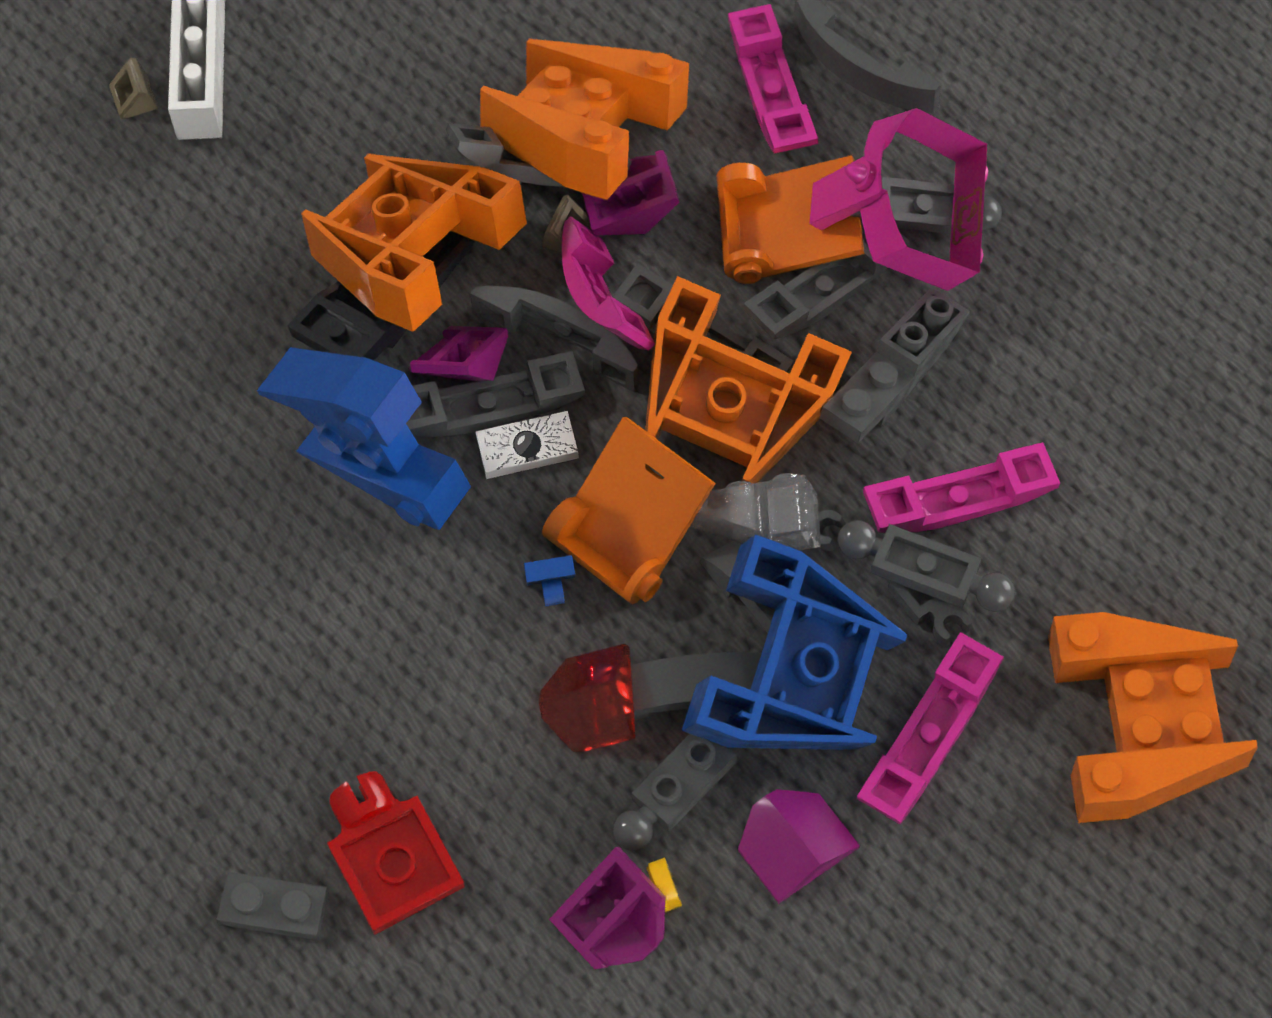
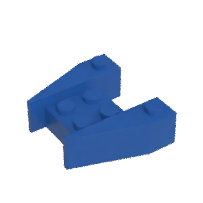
M290 347L257 389L259 395L300 411L315 426L296 450L297 453L391 506L403 520L411 525L419 526L422 523L440 530L471 488L456 459L419 445L407 426V421L422 401L405 372L369 358Z
M755 534L740 545L726 589L729 593L775 609L751 689L714 676H709L700 681L695 686L682 731L728 748L856 750L874 744L877 739L876 735L852 727L875 647L889 650L905 642L907 634L802 551Z

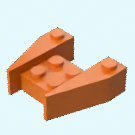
M529 39L526 42V87L516 96L483 86L480 89V126L491 127L503 145L504 150L564 187L608 200L628 177L629 130L619 127L628 118L668 131L687 109L689 63L674 59L665 53Z
M367 154L364 159L368 179L326 217L306 209L301 213L311 256L375 316L414 332L442 305L434 261L423 256L450 231L500 250L527 224L519 180L480 166Z
M677 276L658 316L645 431L657 440L662 430L747 467L737 496L744 498L820 419L822 407L833 397L852 352L808 333L791 372L783 371L706 337L715 318L721 295Z
M1106 612L1054 616L1048 642L1055 683L1096 679L1105 680L1117 750L1116 753L1076 757L1070 776L1078 823L1128 819L1249 766L1258 748L1257 740L1224 743L1210 669L1229 668L1238 648L1237 639Z

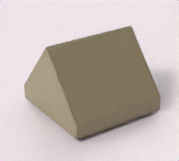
M130 57L109 85L121 120L158 109L146 72L136 58Z
M564 195L545 231L542 247L562 253L564 222L570 216L592 231L588 214L569 195Z

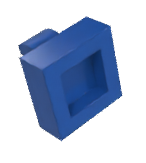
M572 555L524 563L527 586L542 584L545 606L563 604L565 599L561 580L575 578Z

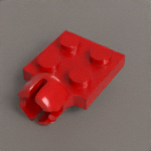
M370 771L356 776L360 783L358 787L365 799L364 802L359 804L347 781L330 794V806L341 826V833L333 840L327 842V846L373 934L376 935L465 887V883L418 796L405 801L397 800L394 798L384 777L377 771Z

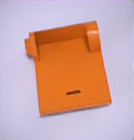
M850 155L765 176L758 166L751 163H733L721 168L717 173L724 273L726 276L741 284H751L763 277L864 254L861 217L849 216L823 230L809 224L813 183L854 162L853 156Z
M622 417L577 495L563 500L551 512L543 526L542 536L568 556L572 555L574 561L630 604H635L640 599L647 602L659 590L663 581L659 577L716 483L631 419ZM650 467L653 468V469H654L656 472H658L660 475H662L664 478H662V477L659 476L657 473H655L653 470H651Z

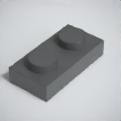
M228 872L216 920L219 925L318 940L329 891L325 886Z

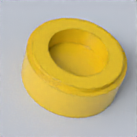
M665 857L648 863L646 868L651 882L666 897L665 912L681 907L682 903Z

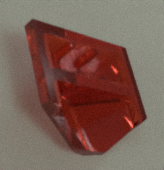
M627 644L566 658L541 689L539 707L542 719L573 752L587 751L636 739L630 647Z

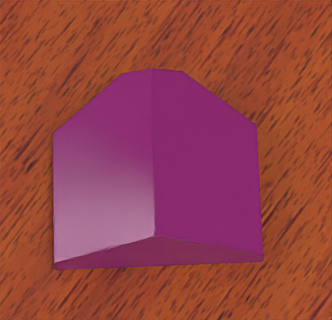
M664 150L656 151L655 155L639 156L630 159L631 164L628 170V177L608 200L582 193L591 229L595 236L647 234L680 203Z
M449 326L443 331L444 338L417 360H412L408 367V370L412 373L453 379L494 381L508 339L507 328Z
M776 789L752 806L738 852L779 904L860 848V845L819 793Z
M615 847L549 920L594 970L644 960L664 939L666 897L620 847Z

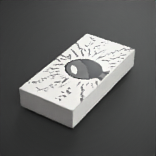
M568 411L475 431L486 479L579 458Z

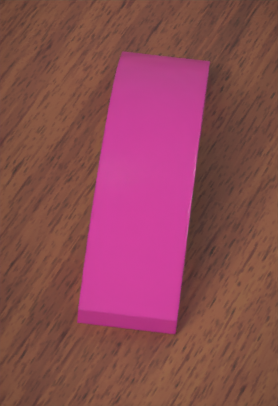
M771 4L728 13V21L736 54L762 133L773 153L776 154L818 144V136L807 105H802L785 58L782 49V35Z
M570 216L564 222L562 264L566 283L574 301L590 319L626 343L649 351L655 345V342L642 317L613 298L602 277L614 264L602 237L595 236L589 228Z
M1042 442L999 453L994 463L912 483L910 476H905L864 486L863 494L879 533H886L889 524L910 532H920L943 528L1024 504L1057 489L1060 481Z
M960 632L935 671L933 682L887 755H882L858 793L857 799L896 823L901 824L915 806L963 732L1004 657Z

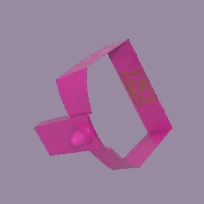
M918 108L875 121L867 137L864 156L813 183L809 224L823 230L860 211L873 262L949 291L980 273V264L983 260L981 243L985 181L988 176V167L986 165L987 144ZM896 132L912 138L956 162L949 261L907 247L898 230L891 210L888 191L882 189L881 180L882 154L892 142Z

